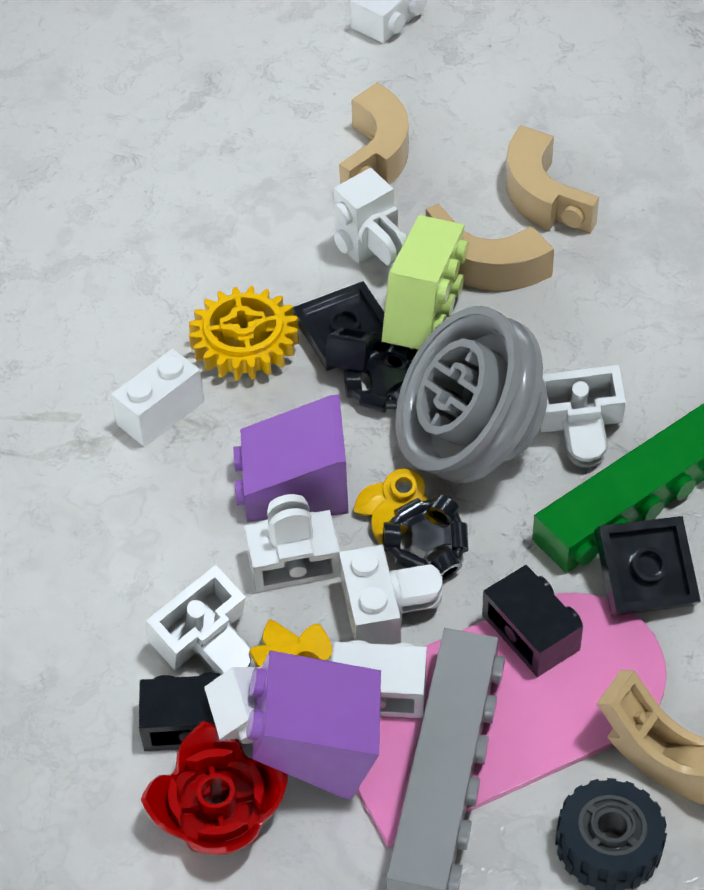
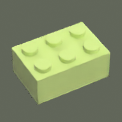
M418 215L389 271L382 342L419 350L435 328L446 317L452 315L455 297H460L464 282V275L458 274L460 264H464L469 246V241L463 240L465 224Z

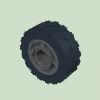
M607 778V780L599 781V779L591 780L589 784L584 786L581 784L574 789V793L571 796L568 795L566 797L563 808L560 809L555 835V845H558L557 855L559 860L564 862L565 870L570 875L573 874L578 878L579 883L595 887V890H624L628 888L633 890L639 887L641 882L644 880L648 881L653 876L655 867L658 868L667 836V833H665L667 824L665 816L662 817L661 807L657 801L654 802L650 798L648 792L644 789H638L633 783L628 781L620 782L616 781L617 779ZM602 832H612L618 835L619 837L610 838L605 836Z

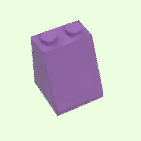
M339 394L324 397L240 429L241 446L233 447L235 472L243 471V479L235 480L237 505H245L247 522L268 520L267 510L269 503L275 498L287 494L303 496L309 505L310 512L330 510L331 515L349 513L346 456Z
M270 650L262 667L254 668L250 681V696L256 697V710L252 709L250 712L246 732L247 739L253 740L252 759L339 797L352 799L379 756L381 670Z

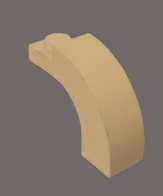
M377 82L351 100L352 127L371 141L339 164L340 184L372 168L390 185L399 177L407 163L409 153L407 112L401 101L391 91Z
M520 125L509 143L507 152L506 189L513 206L524 218L545 230L550 231L555 222L591 234L597 224L599 196L560 184L548 176L546 172L552 164L554 136Z
M439 203L426 209L427 217L455 222ZM533 226L500 239L479 238L464 231L463 240L469 241L466 260L464 264H460L458 274L464 275L463 285L487 291H510L529 287L552 277L554 248Z
M620 670L596 703L613 727L607 736L608 739L630 763L650 779L685 799L704 805V737L686 730L672 720L661 709L634 670Z

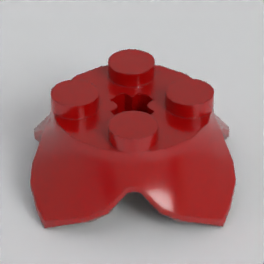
M202 721L182 741L177 751L174 772L171 775H159L149 782L142 794L141 802L146 813L159 828L185 841L190 850L208 855H227L248 846L260 836L261 827L276 812L283 800L288 784V774L248 758L238 739L220 740L216 725ZM223 796L224 801L222 803L212 804V798Z

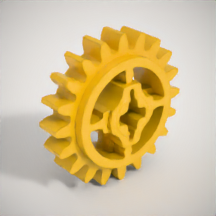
M250 286L246 293H240L237 287H233L231 295L226 296L223 292L219 291L217 292L218 301L214 302L205 299V310H194L195 320L189 321L190 347L194 350L195 360L204 361L206 371L217 366L218 377L220 378L225 376L228 371L233 372L235 381L240 379L242 373H248L252 380L256 379V371L262 370L265 374L271 375V364L284 367V356H294V345L299 344L298 317L293 316V306L283 305V296L281 295L270 300L269 289H265L259 295L255 294L253 286Z

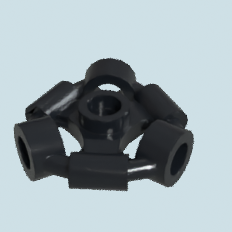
M391 343L388 344L386 349L380 351L373 349L363 371H344L347 398L354 397L359 400L360 406L383 413L386 409L397 410L402 383L413 360L412 350L409 347ZM362 373L367 374L372 383L371 389L367 391H362L360 376Z
M438 494L433 499L426 501L416 498L395 509V516L389 522L383 523L384 551L389 552L397 559L396 565L405 569L428 565V555L433 554L436 550L447 547L450 550L438 555L430 564L439 570L442 580L451 577L461 569L463 553L469 550L467 523L461 521L459 516L460 507L451 498ZM426 512L437 522L449 526L443 528L433 524L425 518ZM401 525L409 527L412 543L407 549H400Z

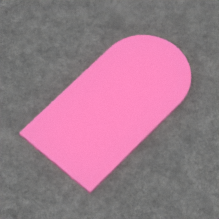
M584 593L554 594L565 607H572L580 616L583 623L580 651L538 678L487 620L461 630L499 637L497 655L505 657L501 684L492 683L490 695L497 696L493 724L484 722L482 735L489 736L485 764L476 763L473 777L480 778L476 807L467 805L466 813L613 747L614 745L607 737L613 727L596 703L620 670H634L660 706L666 684L664 655L655 634L637 615L611 616L608 599ZM441 639L424 646L427 647L424 713ZM380 716L379 756L357 790L365 805V810L369 812L387 848L393 847L423 718Z

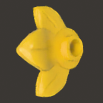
M400 468L392 471L384 482L368 485L359 493L354 505V512L363 516H372V531L379 545L383 544V523L389 522L395 516V509L416 498H419L421 501L429 500L425 496V482L418 472L408 468ZM402 482L409 483L412 486L411 490L407 493L397 491L396 487ZM426 512L425 518L437 525V521ZM401 525V535L404 534L407 531V529H409V527Z
M272 619L268 620L263 630L262 645L254 646L249 650L250 656L257 667H262L270 650L326 661L329 660L333 652L330 639L320 624L317 623L309 626L300 636H297Z

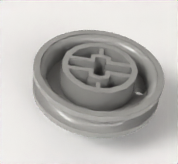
M474 306L451 315L427 337L407 370L396 410L398 443L403 455L413 466L433 473L452 483H468L486 476L502 462L514 459L528 448L538 434L545 417L548 397L545 382L542 379L543 363L541 350L537 339L529 328L511 318H507L494 309Z

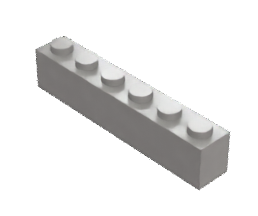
M444 628L386 878L387 890H459L463 865L455 864L458 849L467 850L472 821L464 820L467 805L476 807L480 778L473 777L476 763L485 764L489 736L482 735L484 722L493 724L497 696L490 695L492 683L501 684L505 665V657L497 655L499 637Z

